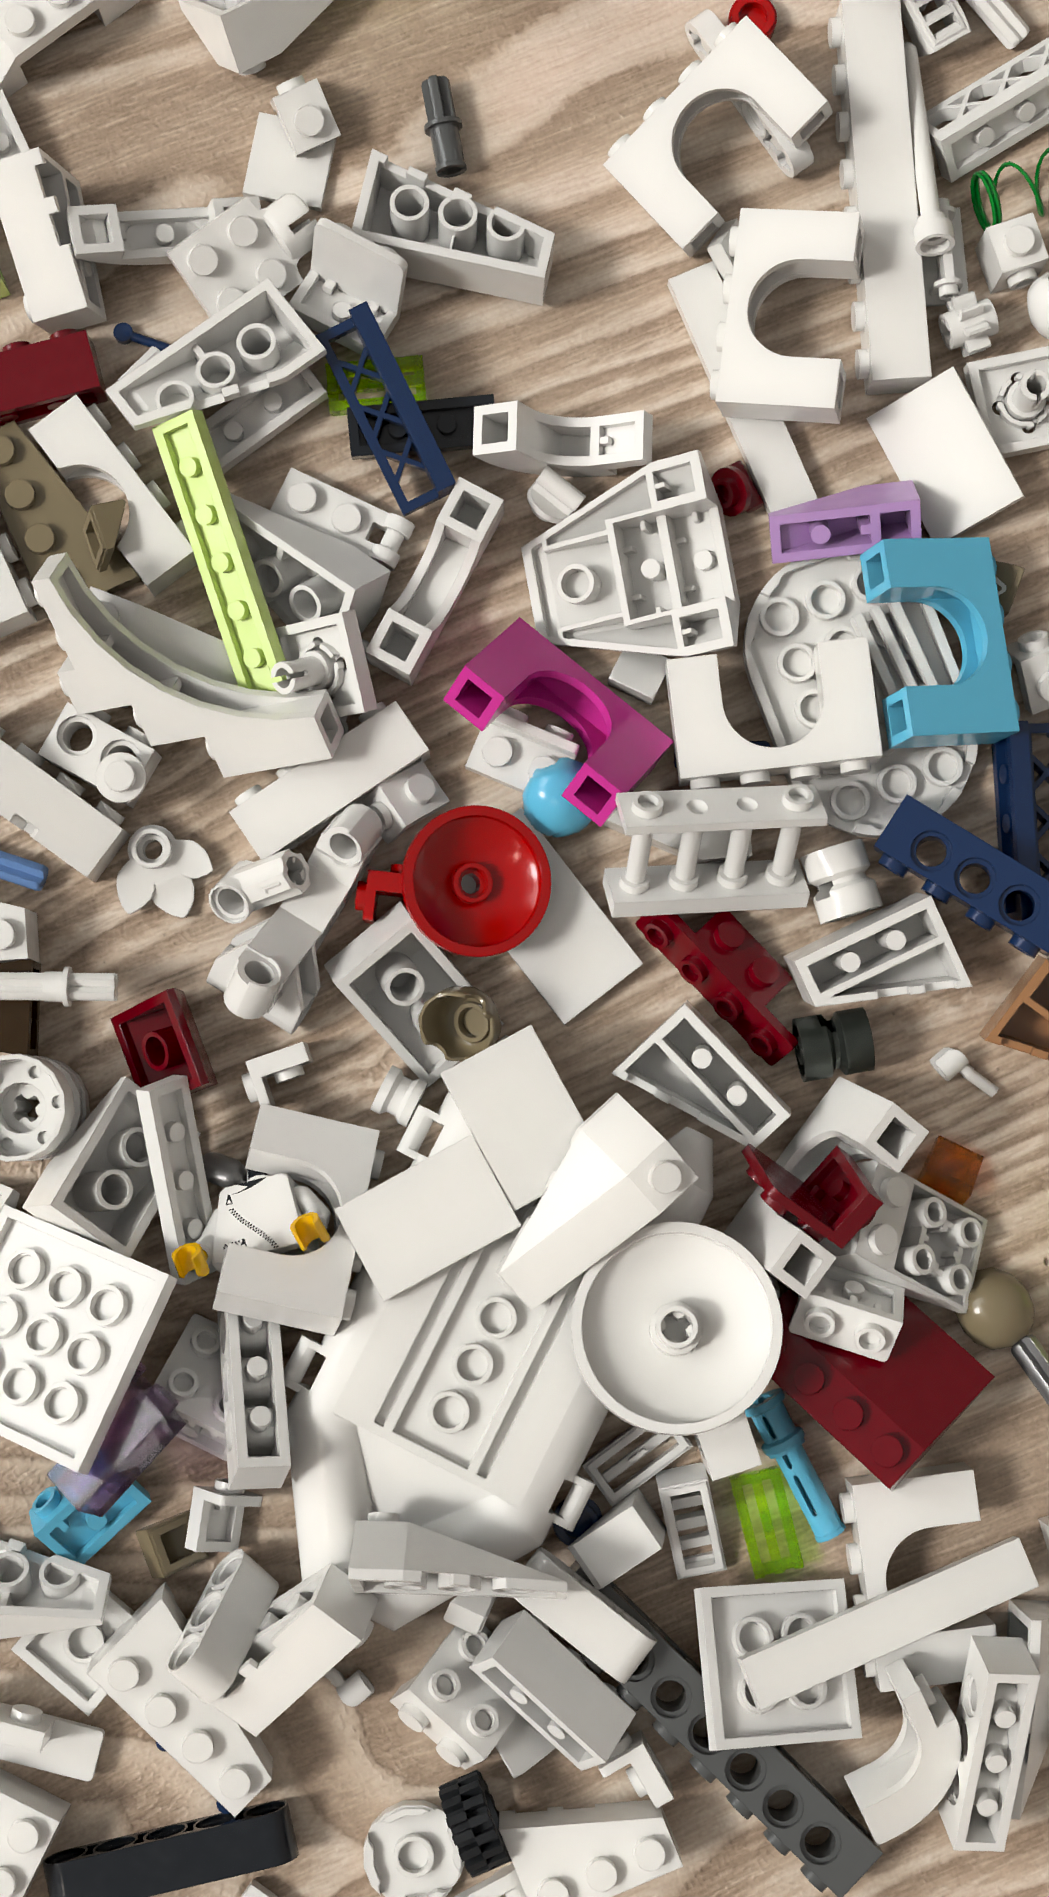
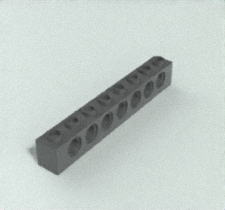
M576 1560L570 1568L594 1586ZM614 1582L599 1589L602 1594L644 1626L657 1640V1643L625 1684L619 1682L620 1684L616 1687L618 1694L636 1711L643 1706L657 1719L652 1725L659 1735L673 1747L680 1742L693 1755L689 1760L691 1765L709 1783H712L717 1778L730 1791L726 1796L727 1800L744 1818L748 1820L754 1814L767 1827L763 1832L764 1836L782 1855L786 1856L790 1851L804 1863L800 1868L801 1872L815 1888L823 1893L828 1887L837 1897H844L883 1854L880 1846L876 1845L871 1833L781 1745L709 1751L708 1737H700L693 1732L695 1723L699 1719L706 1717L701 1667ZM579 1651L582 1659L596 1673L601 1675L604 1672L603 1669ZM665 1681H677L683 1686L681 1695L674 1701H662L656 1696L657 1688ZM748 1753L756 1757L754 1767L746 1773H737L730 1769L732 1760L739 1754ZM778 1790H787L793 1793L791 1803L783 1809H774L767 1805L769 1797ZM822 1826L830 1830L827 1840L822 1844L810 1845L805 1842L807 1833L814 1827Z

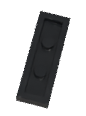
M494 394L416 401L441 452L473 449L474 407L494 404ZM389 403L386 413L398 417L392 403ZM382 404L367 405V407L380 411ZM346 407L352 460L375 458L350 407ZM365 414L372 430H374L377 418ZM383 421L377 440L382 449L402 456L408 435L404 427ZM413 445L409 455L417 454Z

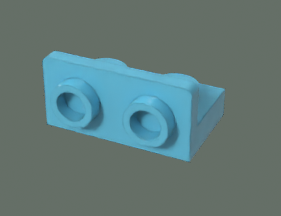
M102 1443L88 1475L70 1470V1473L55 1487H48L38 1495L29 1511V1516L35 1537L55 1554L85 1564L150 1504L152 1500L149 1492L114 1461L111 1449Z

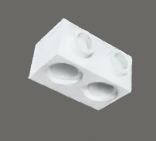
M69 702L66 703L38 753L47 762L98 789L95 782L96 769L99 763L110 754L117 752L135 753L136 758L145 767L147 783L162 759L157 751L151 748L152 746L143 732L128 726L125 733L108 724L111 716L104 711L78 715L74 706ZM82 728L91 729L93 739L89 747L82 751H73L70 746L72 735ZM139 797L131 802L124 804L131 808H134Z

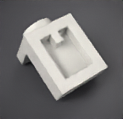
M300 1042L245 1061L249 1072L242 1074L241 1077L249 1101L251 1103L259 1101L260 1105L263 1103L275 1106L267 1078L274 1076L276 1084L305 1075L303 1065L313 1062L308 1044Z
M642 1730L631 1736L628 1732H625L607 1762L598 1765L599 1771L603 1778L631 1764V1767L626 1769V1773L633 1788L640 1798L648 1794L656 1809L674 1799L672 1784Z

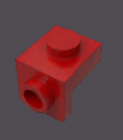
M391 864L390 872L368 869L367 882L358 881L355 910L363 911V921L365 923L373 924L376 921L379 895L403 898L401 886L403 864Z

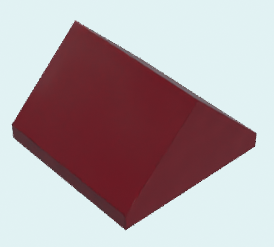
M176 988L164 990L110 1018L133 1081L139 1087H144L171 1075L187 1076L191 1094L218 1084L184 991Z

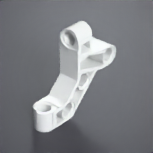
M352 804L347 806L343 812L340 811L321 833L307 862L310 867V887L304 893L284 900L272 917L236 934L231 944L215 959L206 982L224 993V1003L234 1015L251 1020L262 1016L289 1034H293L303 1021L321 988L316 952L355 891L358 881H361L382 839L383 826L381 819L370 807L363 804Z

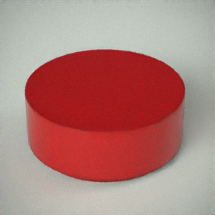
M736 0L733 3L727 25L732 22L738 24L747 15L769 39L772 38L777 23V13L774 5L769 0Z

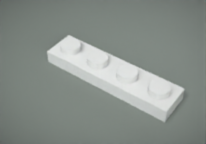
M171 1075L136 1089V1096L170 1274L178 1279L176 1284L188 1285L202 1277H199L194 1269L188 1272L185 1278H179L171 1257L172 1253L179 1246L195 1243L201 1237L213 1212L188 1077L184 1075ZM212 1263L208 1265L210 1269L209 1274L217 1271Z

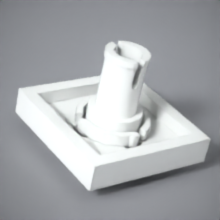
M1049 346L967 362L963 370L968 392L1003 457L1008 458L1049 449V405H1045L1046 401H1049ZM1014 375H1016V376L1014 377V380H1015L1016 382H1015L1014 384H1012L1011 377L1014 376ZM994 404H997L996 410L999 411L1000 415L993 412L992 406ZM1022 428L1026 430L1034 428V431L1032 433H1025Z
M355 610L275 628L286 661L278 662L273 666L271 678L287 676V680L272 683L279 693L290 694L294 691L327 689L339 717L378 709ZM343 659H345L347 670L344 668Z

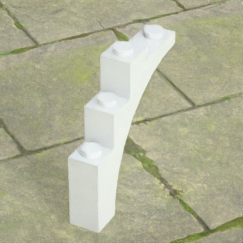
M67 552L49 556L31 581L34 587L35 598L38 604L45 609L55 629L56 639L60 648L66 651L68 655L57 674L62 691L70 698L78 715L131 705L134 720L143 729L151 746L205 737L207 752L213 760H216L224 778L333 758L345 730L327 689L299 691L290 694H281L278 691L255 690L217 681L178 665L144 644L109 613L87 587Z

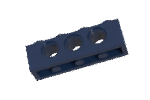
M907 794L874 845L875 851L882 855L878 863L902 878L909 871L922 879L925 883L921 890L943 904L947 905L952 898L969 908L964 916L990 932L994 925L1000 927L1012 935L1008 943L1027 956L1035 959L1038 952L1048 957L1049 880ZM926 841H937L945 848L946 857L937 866H925L916 856L918 847ZM970 867L983 869L989 876L990 884L988 888L977 894L964 890L960 884V876L963 871ZM1012 894L1027 896L1033 904L1032 915L1022 921L1011 919L1004 911V901Z

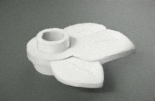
M159 825L143 826L134 832L129 840L128 856L130 860L121 868L117 875L118 897L122 907L128 914L137 912L153 900L155 905L166 913L179 918H185L188 916L195 898V888L192 879H198L212 873L213 866L206 850L192 840L175 839L169 830ZM154 841L160 842L162 845L161 855L156 859L147 858L145 854L146 846Z

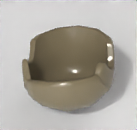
M451 986L440 991L424 1003L418 1018L423 1043L437 1047L443 1052L445 1059L448 1061H464L496 1044L502 1028L498 1010L493 1000L478 988L469 986Z
M990 1267L976 1270L973 1287L968 1296L967 1313L955 1312L964 1333L974 1343L991 1350L1013 1347L1029 1334L1033 1326L1035 1311L1028 1290L1016 1277L1008 1272Z

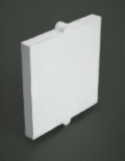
M259 112L242 191L243 197L259 196L260 200L274 202L284 194L295 193L310 210L321 212L336 139L295 156L279 117Z

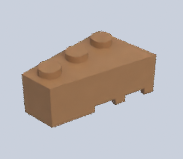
M1040 955L1036 957L981 1030L979 1035L985 1041L1049 1060V961Z

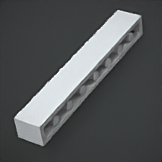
M840 0L836 17L829 18L828 21L829 48H837L838 64L832 67V92L834 96L841 95L842 112L836 113V139L838 143H845L846 159L840 160L839 179L841 189H848L850 206H845L844 212H860L865 230L859 280L848 279L849 284H856L857 301L852 302L851 305L853 332H860L861 349H857L855 352V373L857 380L864 379L865 395L908 393L928 382L932 377L922 255H919L915 250L913 229L918 219L901 4L900 0Z

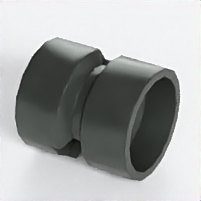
M863 1007L836 1011L833 1013L831 1020L828 1021L821 1014L792 1019V1035L798 1040V1045L794 1050L803 1082L831 1078L836 1069H840L845 1075L875 1069L872 1031Z

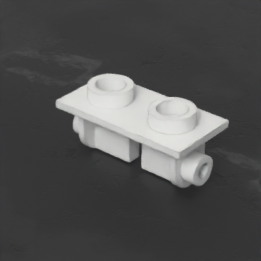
M939 198L941 212L945 213L946 217L953 223L955 245L945 254L934 257L922 256L926 307L946 305V302L951 301V298L968 293L960 207L954 208L950 206L948 198Z

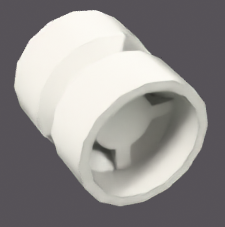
M863 839L833 845L800 858L807 883L817 887L818 890L812 899L820 925L883 906L875 879L866 877L865 871L870 866Z

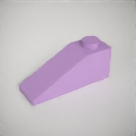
M912 480L863 485L768 513L773 564L862 554L882 539L922 538L920 498Z

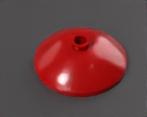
M463 806L438 815L417 833L406 852L401 875L402 894L411 919H413L420 932L432 943L456 955L475 958L488 957L515 948L525 941L538 927L547 910L550 899L551 871L546 853L540 841L521 820L503 810L489 806ZM465 875L471 876L476 882V889L472 894L465 892L461 886L462 878Z

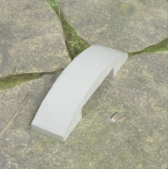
M248 196L252 203L261 209L259 196ZM243 197L212 198L208 207L117 212L116 204L67 206L65 212L74 258L119 265L172 264L165 254Z

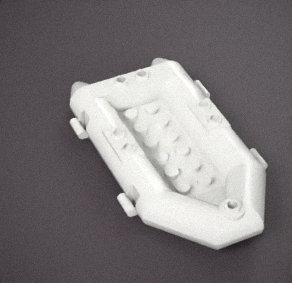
M505 1035L500 1040H498L497 1043L509 1036ZM450 1092L446 1095L438 1113L421 1105L417 1107L396 1151L414 1159L410 1167L472 1134ZM433 1121L443 1126V1129L429 1156L426 1157L418 1153V1150ZM685 1127L667 1141L699 1178L660 1215L645 1226L663 1222H688L700 1225L713 1199V1139L692 1128ZM542 1197L514 1211L521 1227L526 1218L533 1214ZM521 1227L384 1302L362 1263L360 1273H356L348 1288L357 1290L350 1321L341 1320L335 1336L325 1334L321 1343L301 1335L284 1368L285 1386L296 1391L287 1408L291 1455L290 1469L302 1581L330 1563L348 1575L355 1520L368 1521V1513L371 1512L397 1513L400 1515L399 1522L413 1523L511 1561H516L543 1545L553 1523L573 1532L596 1485L592 1481L578 1475V1471L608 1412V1409L596 1398L583 1379L577 1365L572 1344L571 1320L573 1305L578 1288L587 1270L531 1311L496 1272ZM318 1352L326 1357L313 1385L301 1383L315 1353ZM565 1479L573 1482V1485L557 1514L551 1509V1506ZM371 1593L379 1599L371 1620L392 1631H396L454 1596Z

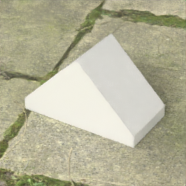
M637 1488L614 1505L569 1545L568 1549L594 1587L599 1590L661 1550L667 1528L640 1489Z

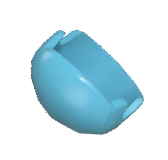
M562 757L555 764L542 769L537 768L534 771L533 776L529 779L523 791L522 797L524 815L535 830L546 836L559 838L580 832L592 821L561 796L584 763L568 757Z

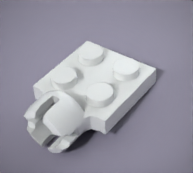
M295 193L284 194L263 209L257 208L248 196H244L165 254L210 318L266 278L270 279L282 296H285L303 282V278L299 274L297 263L301 257L313 248L314 227L317 224L316 218L312 221L307 219L293 230L290 229V224L310 210Z

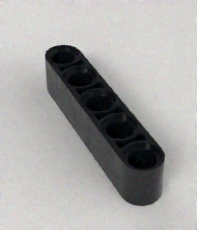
M277 1800L245 1807L236 1817L231 1813H219L63 1850L43 1860V1868L49 1897H150L277 1867L297 1858L299 1852L288 1802Z

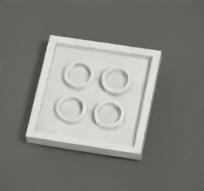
M844 1578L694 1589L709 1751L862 1738L855 1669L763 1710H759L756 1708L737 1657L848 1609Z

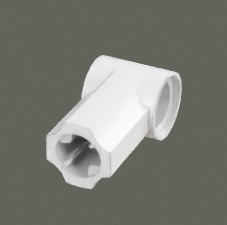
M290 849L255 862L249 860L239 861L211 889L209 904L212 911L223 921L232 924L241 923L253 911L304 893L311 885L309 880L310 867L301 853H293Z

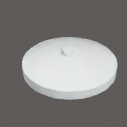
M663 1222L644 1226L587 1270L580 1283L573 1305L571 1335L574 1355L583 1379L596 1398L610 1412L630 1425L648 1432L670 1436H687L714 1430L729 1423L748 1409L768 1385L779 1360L783 1323L780 1303L768 1274L758 1260L743 1245L728 1235L707 1226L688 1222Z

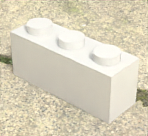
M525 1609L500 1621L469 1667L581 1771L607 1762L636 1715V1712L623 1701L624 1699L618 1694L614 1686L602 1682L587 1668V1664L580 1654L563 1646L550 1633L549 1627L535 1615L529 1614Z

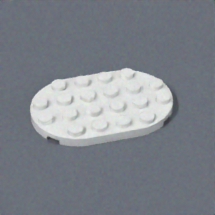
M861 554L789 563L767 582L750 611L743 639L745 671L774 747L787 746L799 741L817 723L819 698L813 651L817 642L857 637L850 622L851 617L858 613L869 611L870 608L879 604H885L867 603L860 560ZM900 602L938 685L954 684L960 672L935 609L922 603ZM889 614L885 615V617L902 651V654L909 666V669L915 679V682L917 686H919L922 683L918 679V676L911 664V659L905 651V648L902 644L903 642L901 638H899ZM874 621L867 623L897 689L904 688ZM872 670L883 753L878 763L870 764V772L856 775H841L840 768L820 770L821 777L805 781H791L790 774L784 775L789 785H816L828 816L827 825L848 834L879 838L907 794L940 815L944 813L962 793L972 767L975 764L978 745L889 749L882 700L885 696Z

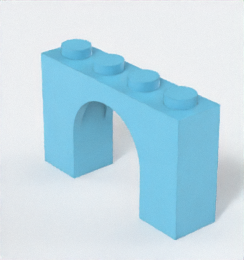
M989 537L882 539L862 553L860 560L867 603L917 602L931 606L942 613L953 625L962 648L961 670L954 684L905 686L882 700L889 749L994 744L1019 732L1020 710L1014 697L1011 678L1012 659L1006 647L1003 628L1004 610L999 603L996 584L997 565L995 558L992 556Z

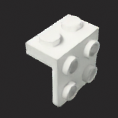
M320 218L314 227L311 269L289 304L308 328L321 333L350 319L349 309L367 301L385 339H387L400 318L408 264L392 248L380 246L356 234L345 224L335 223L327 218ZM356 331L335 341L362 355L364 346Z
M454 1626L419 1674L402 1684L390 1699V1702L399 1710L398 1716L405 1725L416 1732L423 1731L437 1744L436 1751L446 1762L455 1767L461 1766L464 1770L482 1762L488 1757L519 1714L469 1668L492 1635V1632L486 1626H483L481 1633H477V1635Z

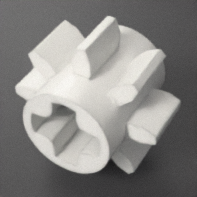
M974 291L951 298V301L946 302L948 312L940 314L938 319L940 333L946 347L949 350L960 347L963 357L991 347L989 337L999 332L998 317L992 302L988 298L977 301Z

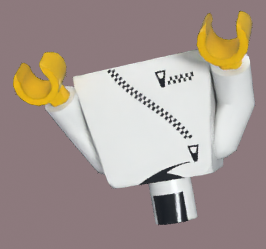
M246 1169L247 1182L225 1187L220 1192L218 1208L214 1210L201 1237L195 1243L179 1246L174 1250L171 1257L179 1278H185L186 1274L194 1269L199 1277L207 1276L210 1272L208 1265L211 1263L221 1273L228 1243L282 1255L307 1254L320 1248L318 1238L323 1243L331 1239L327 1232L330 1211L309 1187L298 1186L288 1174L279 1173L271 1175Z

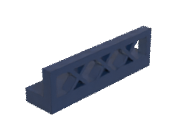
M367 301L349 309L350 319L315 336L326 349L327 354L325 358L405 517L449 495L456 481ZM356 331L364 346L358 366L338 360L330 343ZM368 356L376 372L365 369ZM343 370L355 374L352 385H350ZM362 376L382 383L386 394L380 411L359 403L356 392ZM390 401L398 417L386 413ZM365 414L377 418L374 430H372ZM383 421L404 427L408 439L402 456L381 448L377 439ZM412 445L420 462L408 458ZM387 459L399 463L396 475ZM405 466L425 471L434 489L407 501L400 486Z

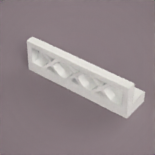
M1049 37L926 111L931 146L934 147L940 174L943 178L951 183L1049 124ZM1034 71L1027 76H1019L1024 72ZM993 96L988 100L978 101L983 97ZM952 121L940 129L935 128L942 122Z

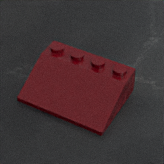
M789 1288L778 1298L782 1313L783 1336L779 1360L771 1379L891 1491L898 1486L995 1378L992 1373L905 1295L903 1325L890 1356L885 1362L791 1333L789 1331V1323L798 1302V1294Z

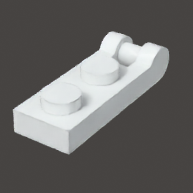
M292 467L270 509L273 512L353 545L390 571H394L400 559V555L397 552L403 540H409L415 528L412 522L402 516L379 509ZM374 527L385 531L380 544L368 541Z

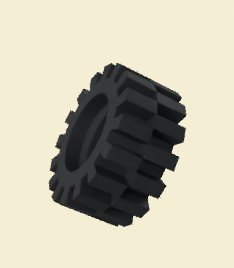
M475 1770L440 1785L439 1797L442 1801V1809L447 1817L448 1828L451 1829L455 1846L457 1845L459 1856L462 1862L464 1861L465 1868L471 1877H476L511 1862L512 1860L499 1831V1811L495 1807V1801L492 1794L489 1793L488 1785L483 1779L481 1772Z

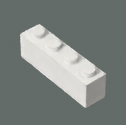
M396 701L387 707L383 702L377 703L378 709L362 713L358 718L361 724L348 733H343L332 759L282 767L276 772L279 779L264 789L260 785H255L235 799L237 807L229 811V813L260 859L287 849L292 851L325 829L340 811L343 812L347 806L361 804L378 784L420 761L425 762L431 758L428 747Z

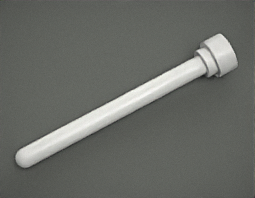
M906 42L904 43L914 171L921 213L913 229L916 252L922 256L934 257L949 252L955 245V236L952 221L940 210L917 48L913 43Z

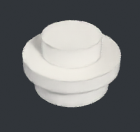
M117 752L108 755L99 763L95 773V782L99 792L106 799L115 803H128L138 798L144 791L147 783V774L145 767L135 756L129 753Z

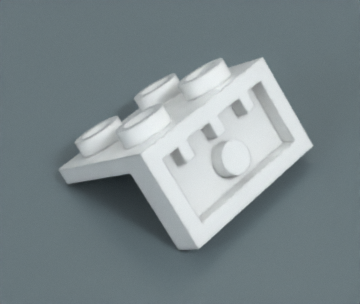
M194 1314L150 1390L141 1419L227 1462L218 1324L199 1314Z

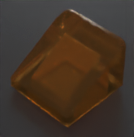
M939 1135L931 1148L917 1181L963 1206L971 1197L984 1157Z

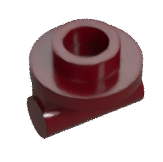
M737 461L727 467L720 468L713 474L711 480L724 515L732 517L744 512L751 513L764 505L742 461Z

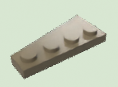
M15 421L1 426L0 510L32 580L49 556L67 552L89 589L92 586L113 594L142 581L116 547L107 570L99 572L96 569L82 531L88 512Z

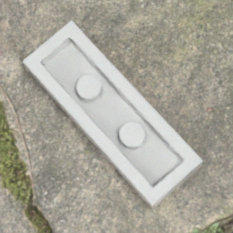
M306 368L286 383L236 398L206 419L223 474L328 398L327 391L309 368Z

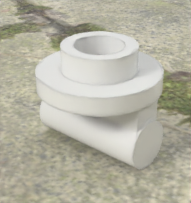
M549 466L544 468L527 492V500L533 513L542 521L555 524L570 516L586 497V495Z

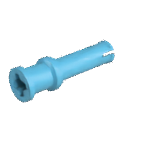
M781 1388L770 1390L761 1394L745 1410L746 1416L752 1418L764 1441L761 1447L764 1454L770 1459H776L815 1535L816 1542L829 1541L840 1535L846 1526L841 1521L802 1445L805 1442V1433L802 1427L795 1426L783 1403L785 1398L783 1390Z

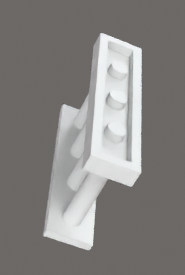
M815 784L616 793L615 801L625 835H632L627 867L604 869L602 883L612 918L807 907L810 891L798 859H795V854L802 827L827 826L828 816ZM781 828L774 860L746 861L753 829ZM731 830L725 862L697 864L703 832ZM682 833L676 865L648 866L653 834Z

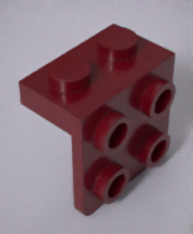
M747 1144L741 1151L749 1164L746 1170L747 1174L764 1189L760 1194L764 1202L782 1216L789 1211L798 1217L797 1222L800 1227L818 1242H821L826 1237L843 1249L860 1229L870 1224L875 1217L876 1211L884 1204L852 1156L839 1146H836L804 1182L751 1144Z

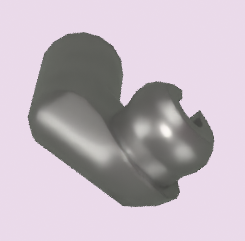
M210 1152L202 1156L208 1182L224 1188L247 1182L245 1166L239 1160L217 1152Z

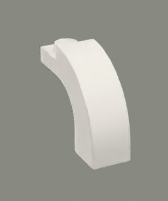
M518 400L475 406L473 456L497 467L540 475L546 466H549L561 477L617 475V469L643 466L652 462L653 415L645 410L597 417H562L536 411Z
M903 1658L884 1667L903 1711V1724L899 1736L891 1748L881 1757L844 1776L877 1846L911 1829L939 1804L954 1780L961 1757L960 1728L938 1686L930 1689L922 1673L913 1677Z

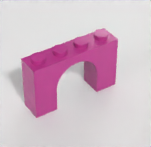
M520 617L464 666L443 699L481 731L485 730L507 708L517 704H531L543 707L567 721L582 738L587 749L588 760L583 764L561 796L600 827L618 809L615 801L616 793L633 792L651 773L674 742Z

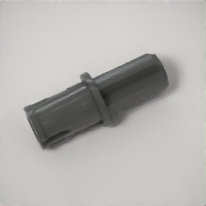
M432 75L421 84L428 121L424 126V131L427 136L431 137L437 176L450 178L461 175L467 170L459 131L462 129V120L456 117L449 79L446 76Z

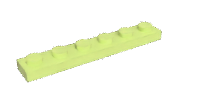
M190 410L153 427L152 431L237 684L249 689L277 691L272 683L287 680V676L271 678V670L276 663L286 660L203 411Z

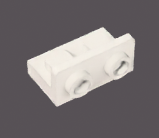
M509 707L485 730H480L465 769L523 793L529 779L537 768L542 769L553 765L562 757L576 760L580 745L572 742L574 735L550 724L546 725L545 730L526 723L528 720L526 714Z
M831 1265L806 1300L798 1295V1302L789 1323V1331L885 1362L890 1356L903 1325L905 1288Z

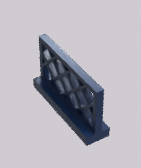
M1018 721L1019 732L991 744L998 850L1040 876L1041 868L1045 872L1042 877L1049 880V861L1039 853L1038 843L1042 835L1049 830V815L1036 804L1035 790L1044 780L1049 784V763L1045 766L1033 755L1032 736L1046 735L1049 738V723ZM1034 771H1035L1036 773H1038V776H1037L1035 779H1034ZM1037 819L1042 823L1039 827H1037ZM1012 894L1004 901V911L1011 919L1022 921L1032 915L1033 904L1023 894Z

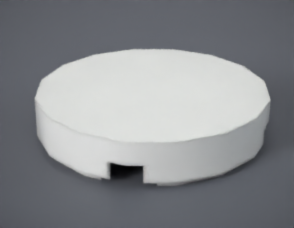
M403 1800L386 1808L372 1822L364 1842V1869L371 1886L380 1895L382 1893L385 1897H446L457 1883L464 1867V1861L462 1862L458 1847L454 1844L451 1829L448 1828L447 1817L442 1807L425 1800Z

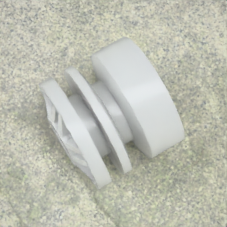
M26 1054L0 1055V1160L15 1162L53 1159L90 1115L89 1095L80 1076L64 1062L48 1057ZM30 1099L39 1100L40 1102L35 1108L38 1117H29L27 1114L32 1109V1105L29 1102Z

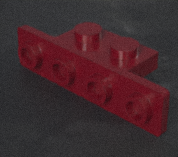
M729 911L716 913L696 933L677 914L641 916L636 921L637 928L644 934L647 941L657 948L678 969L682 978L699 991L713 1006L715 1012L722 1019L726 1020L748 1043L750 1049L756 1055L762 1057L768 1065L773 1066L798 1045V1040L765 1007L793 978Z

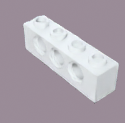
M217 1310L229 1490L281 1488L291 1468L280 1324Z
M971 1636L956 1713L961 1734V1757L954 1780L938 1805L939 1814L952 1847L956 1851L1004 1852L1041 1676L1022 1637Z

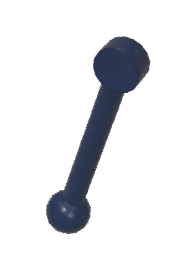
M123 322L117 324L113 331L116 340L124 345L135 342L150 348L154 346L160 351L171 345L136 333L129 324Z

